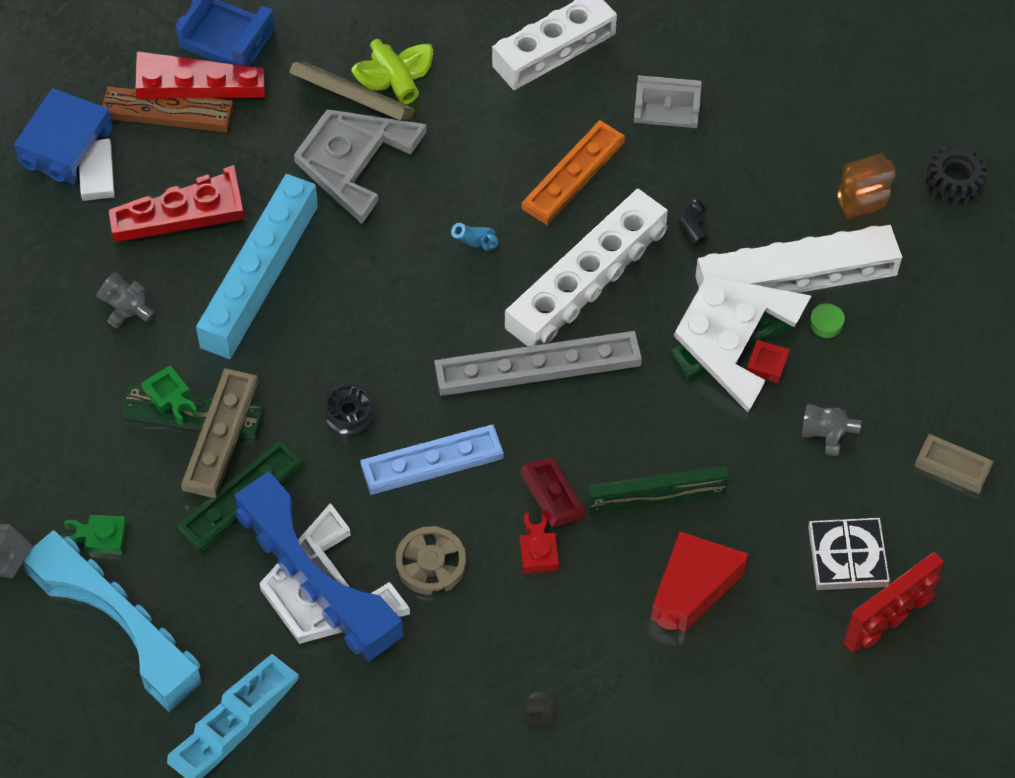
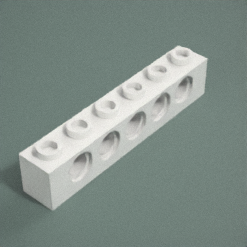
M637 188L505 310V329L527 346L550 343L557 335L558 329L566 322L571 323L574 321L580 309L588 301L590 303L595 301L607 283L616 281L623 273L624 268L631 261H637L653 240L658 241L663 237L668 227L666 225L668 210Z

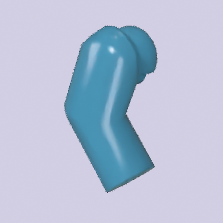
M456 223L451 230L454 238L471 247L482 246L484 250L490 251L495 249L499 243L497 236H495L496 232L489 227H469L463 223Z

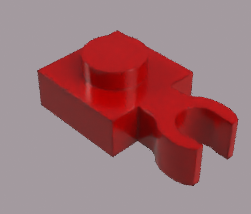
M543 512L541 515L542 522L537 525L529 521V513H526L524 516V528L529 535L520 536L523 574L559 571L555 533L545 534L547 518Z

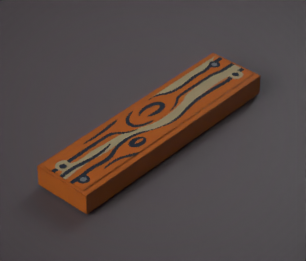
M109 86L107 87L102 107L109 109L112 120L225 133L228 132L234 108L233 101L214 98L136 99L135 89Z

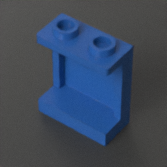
M193 0L185 16H181L178 19L175 31L178 36L179 48L214 62L250 67L275 31L273 10L265 6H261L258 12L253 14L220 0Z
M52 88L14 143L18 162L30 171L37 170L49 175L56 181L75 184L78 180L76 168L97 136L101 135L107 138L113 129L109 109Z

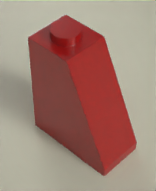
M679 532L653 603L651 620L668 630L679 629L686 631L743 576L748 553Z

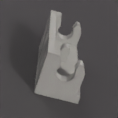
M638 75L634 123L697 128L702 81Z

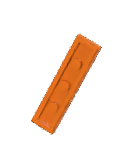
M599 120L522 202V210L548 226L625 143V135Z

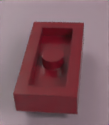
M548 458L525 463L520 473L551 527L581 521L586 512L555 459Z

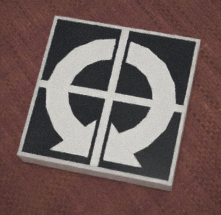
M880 518L809 522L808 529L817 590L887 587L890 581Z

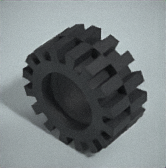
M955 144L949 145L948 150L943 146L939 149V153L937 151L934 152L929 162L925 182H928V191L933 190L932 196L935 199L942 196L941 202L944 204L947 203L948 199L952 200V206H958L959 200L962 201L963 205H967L970 199L972 201L977 199L978 194L980 195L983 190L988 167L987 163L983 164L984 158L981 155L975 157L976 150L971 149L970 152H966V146L961 145L960 150H957ZM949 169L960 170L968 176V179H952L946 175L945 171Z

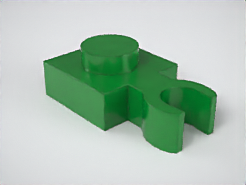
M171 366L166 367L141 383L143 391L161 413L166 412L170 408L173 410L174 419L179 425H185L184 419L180 415L183 411H190L195 418L197 417L195 404L191 400L186 399L191 396L189 387Z
M90 515L88 524H81L76 520L64 521L65 530H74L76 533L72 536L62 535L63 539L69 537L76 545L85 543L87 553L122 555L127 524L125 517Z

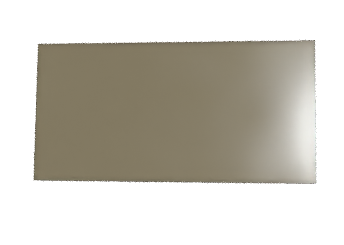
M929 434L916 460L915 467L979 494L994 461Z

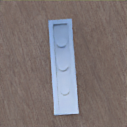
M492 424L360 460L369 493L373 495L504 459V452Z

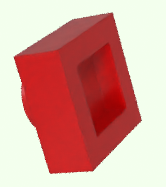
M757 340L747 366V371L764 380L779 384L790 349Z

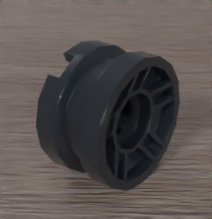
M350 383L338 385L329 391L325 398L324 410L327 426L333 434L342 438H355L369 430L373 423V403L369 392L364 387ZM353 410H355L352 414H345V413L343 412V411H345V412L347 413V412H352Z

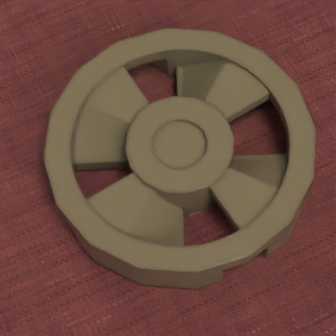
M437 526L421 527L411 531L400 541L396 551V568L399 572V577L402 583L409 589L424 595H432V591H440L444 588L445 592L451 590L461 581L465 572V548L460 539L451 531ZM431 534L437 539L435 546H426L423 535ZM459 553L457 567L445 565V555ZM405 558L417 562L403 566L402 561ZM437 576V583H426L427 577Z

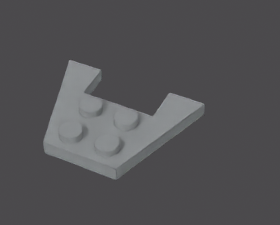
M326 110L294 154V160L303 171L363 224L377 204L378 194L354 182L383 142L408 154H412L426 134L427 127L426 124Z

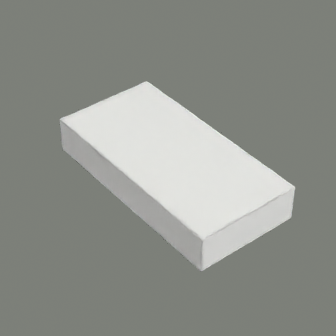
M110 139L95 140L79 163L82 201L115 198Z

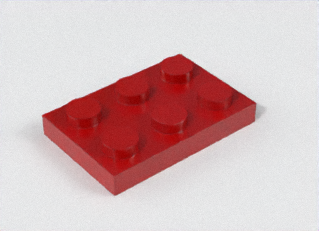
M933 552L853 611L843 644L852 653H855L863 646L868 649L881 638V632L889 626L894 629L901 625L907 619L908 612L916 606L919 609L925 607L935 597L934 589L941 580L939 575L944 561Z

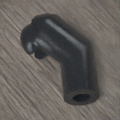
M698 198L693 199L685 206L679 220L680 227L694 247L703 245L708 239L700 227L704 213L707 210V205Z

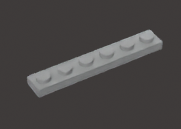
M635 331L434 360L440 396L640 367L642 362Z

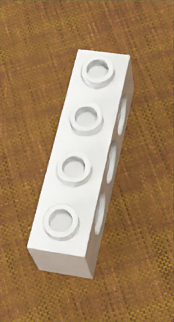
M574 0L562 9L552 11L540 21L525 26L518 33L499 40L492 46V66L513 90H516L616 34L617 14L604 0Z

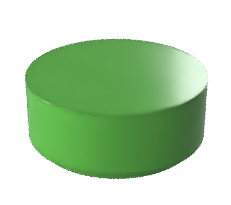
M833 304L818 305L812 311L810 327L820 337H835L843 329L844 313Z

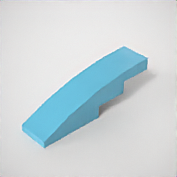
M271 654L222 695L221 704L196 723L194 733L168 754L167 764L184 778H203L265 718L296 683L299 674Z

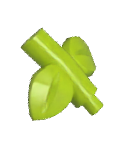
M380 39L373 40L370 44L373 50L371 54L373 60L356 63L351 69L353 75L364 87L372 91H382L392 86L399 102L403 104L413 102L419 95L413 80L422 78L430 69L433 58L432 44L412 46L397 56L390 45L383 44Z

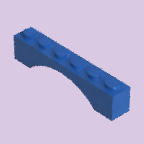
M269 471L235 494L237 510L234 512L239 522L246 529L251 527L256 532V539L265 552L270 553L272 551L279 559L278 564L287 577L291 578L294 576L301 584L299 586L305 598L310 603L316 601L323 609L322 615L333 629L339 627L346 635L344 637L345 642L352 652L356 655L361 653L370 662L403 637L402 620L380 595L361 592L342 585L326 575L309 559L300 546L293 529L291 495Z

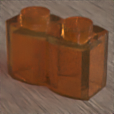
M883 153L844 165L842 169V184L838 188V203L848 220L887 206L888 198L891 196L890 188L896 173L892 162L886 160Z

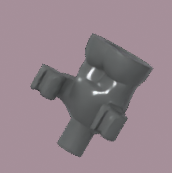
M112 273L96 294L98 299L109 303L116 309L106 322L115 329H118L125 319L135 315L139 316L146 323L149 322L155 312L145 305V288L137 281H133L130 285L120 273Z
M807 403L802 437H826L825 455L839 456L840 443L838 442L846 432L860 434L862 420L849 419L847 410L840 407L822 408Z

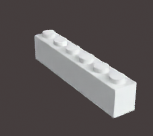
M891 225L869 226L857 231H839L828 236L806 237L799 241L788 243L776 242L765 247L742 248L736 252L724 254H708L705 257L698 258L695 277L699 288L707 275L800 293L897 276L902 255Z

